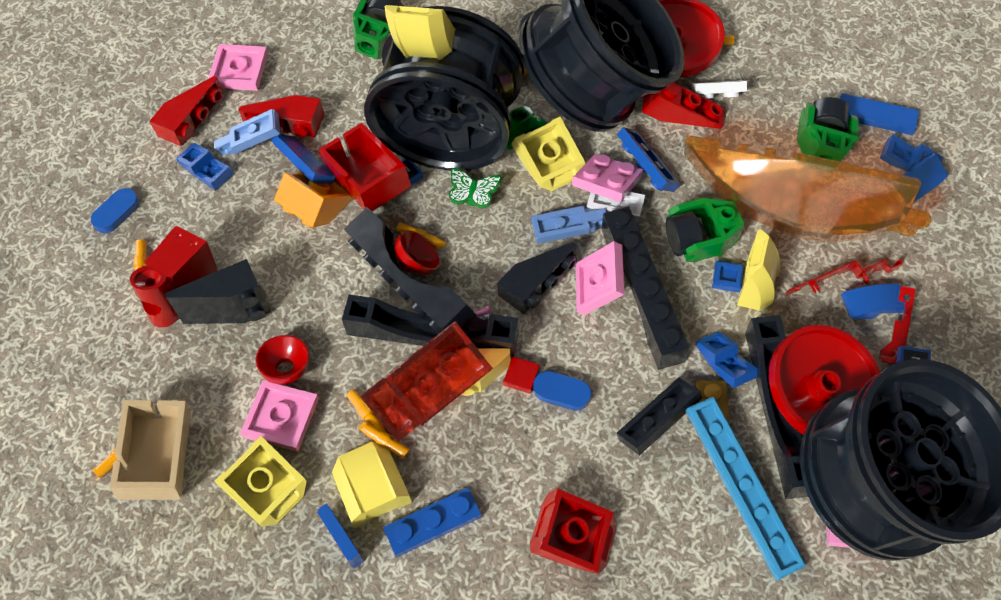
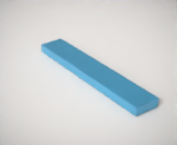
M715 397L687 408L686 413L775 580L777 581L806 567L803 558Z

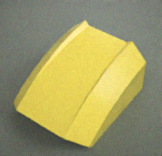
M385 6L386 18L392 38L406 58L409 56L437 58L440 61L452 52L455 28L443 9Z
M561 117L532 132L516 137L512 142L518 157L536 183L549 191H554L572 182L573 176L585 165V161Z
M761 229L757 230L747 259L737 303L738 306L759 311L773 304L775 281L780 272L778 250L769 235Z
M262 436L227 471H224L215 480V483L261 527L278 524L304 497L307 482Z
M370 442L338 456L332 474L355 529L398 507L402 508L412 503L388 449L381 447L375 442Z

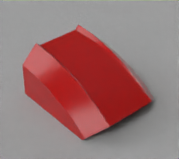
M557 488L547 494L540 506L538 519L532 539L530 540V552L567 566L600 574L607 566L616 532L615 513Z

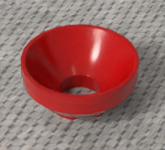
M410 230L403 231L398 236L395 242L396 259L405 272L429 275L440 266L438 252L425 237Z
M290 335L275 336L264 342L258 349L255 358L256 367L261 376L271 383L287 384L294 382L307 371L309 366L308 348L297 337ZM283 362L293 364L292 370L287 373H280L277 371V368Z

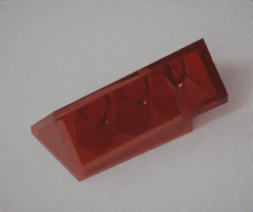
M455 321L363 392L360 397L397 442H399L420 424L423 426L489 373L493 367Z

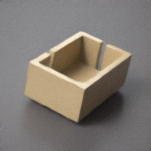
M123 400L115 456L118 461L113 463L110 489L118 500H181L191 418L186 401L158 400L157 408L162 418H157L158 414L151 400Z

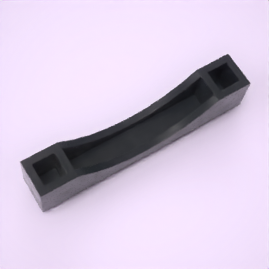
M630 207L603 213L601 231L607 245L613 241L622 245L623 272L634 295L647 343L658 370L685 363L690 347Z
M368 207L344 229L351 237L348 242L358 252L362 249L366 252L363 258L373 268L378 265L382 268L379 274L389 284L393 281L398 284L395 290L406 301L410 297L415 301L411 307L422 318L428 315L432 319L428 324L440 336L445 332L453 340L477 316L450 287L423 284L405 275L396 259L394 234Z
M348 294L342 316V322L347 335L448 350L510 348V358L512 356L515 357L519 336V323L516 317L494 314L475 317L452 340L445 332L440 336L428 324L432 320L428 315L422 318L418 313L403 310L377 298Z
M781 316L751 318L745 336L752 365L757 368L756 381L785 499L808 497L800 467V448L803 434L792 427L781 414L773 399L769 384V366L772 355L779 343L786 338Z

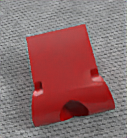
M176 225L145 260L146 266L136 269L130 275L129 280L137 297L141 300L150 322L157 327H168L174 324L179 316L169 303L165 293L218 271L208 242Z

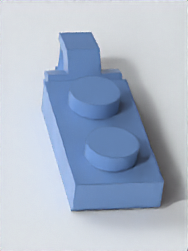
M271 109L231 127L228 135L214 141V149L222 155L236 154L279 135V114L274 109Z
M579 206L534 215L531 217V223L536 243L540 244L590 234L596 231V228L602 227L603 213H606V210L603 208L591 211L590 208Z

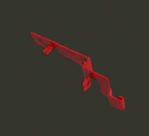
M886 259L862 269L858 261H854L787 290L786 296L801 290L806 285H810L812 291L816 294V289L820 292L816 281L820 282L836 274L846 273L851 270L857 279L862 278L867 285L870 280L865 272L874 269L872 271L874 273L883 269L885 272L890 273L898 270L903 262L898 260L893 267H890L886 264L888 261Z
M900 287L898 301L905 302L903 320H895L892 340L879 352V359L883 363L896 364L897 357H893L895 355L894 350L897 351L898 347L906 346L915 288ZM908 294L910 296V300L905 301L904 295Z

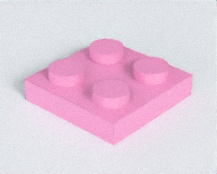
M219 44L209 78L212 76L217 77L222 89L258 91L268 57L267 48Z
M595 153L573 176L572 186L621 203L641 180L643 169L634 167L630 163H622L610 159L607 155Z
M613 241L575 264L576 306L578 313L586 315L625 295L621 244Z
M262 380L240 434L243 438L254 441L262 436L270 445L299 452L319 397L315 393Z

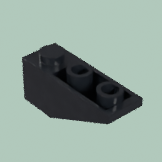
M572 242L515 264L497 282L498 296L522 314H525L529 308L534 309L540 303L542 294L547 289L552 290L557 285L560 275L565 270L570 271L577 262V245Z

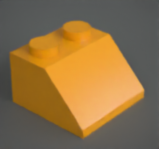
M301 171L284 172L274 201L283 206L282 209L287 213L294 214L302 219L304 225L316 228L317 226L328 225L354 197L352 198L335 181L332 184L314 183Z

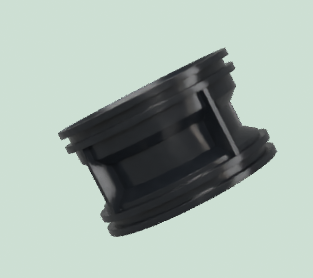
M562 0L561 4H546L539 7L527 18L520 30L519 47L522 53V60L531 80L541 95L567 120L581 128L594 132H607L616 128L631 115L636 99L640 96L656 94L665 90L681 76L684 69V51L679 34L659 0Z
M447 6L422 7L444 10L455 28L452 52L440 61L437 58L409 56L406 58L395 44L389 29L382 49L384 68L371 83L364 104L366 123L375 137L388 149L416 164L449 171L452 168L469 171L490 165L501 157L508 144L512 124L508 107L516 100L520 93L525 72L522 53L516 42L506 31L479 14Z
M912 359L896 363L874 375L861 388L847 391L825 403L813 414L808 422L800 448L801 474L807 495L818 516L829 530L843 543L861 554L887 561L906 560L929 553L942 544H960L983 538L1001 528V407L978 382L955 367L927 359ZM934 505L942 508L938 514Z

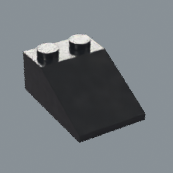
M247 259L165 293L166 298L183 324L247 323L249 321H258L265 314L271 312Z

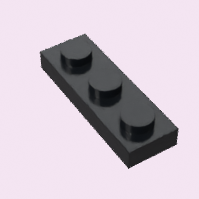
M680 377L677 378L616 433L618 440L640 456L686 414L687 408L697 404L702 399L701 391Z

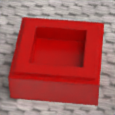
M512 356L503 380V386L531 394L540 364Z

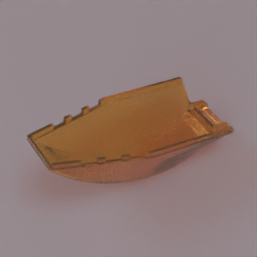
M686 136L684 154L708 185L725 201H733L741 213L784 234L811 241L843 242L890 231L899 232L900 235L912 236L918 229H924L931 223V216L928 212L911 208L921 185L919 179L794 152L793 159L775 157L776 150L766 148L765 155L747 152L748 145L739 144L737 150L720 148L721 140Z

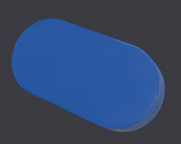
M128 188L114 192L92 213L91 223L94 228L100 233L114 231L138 208L139 199L137 195Z
M545 371L538 374L533 383L535 396L543 402L574 411L586 408L590 402L591 390L584 381Z

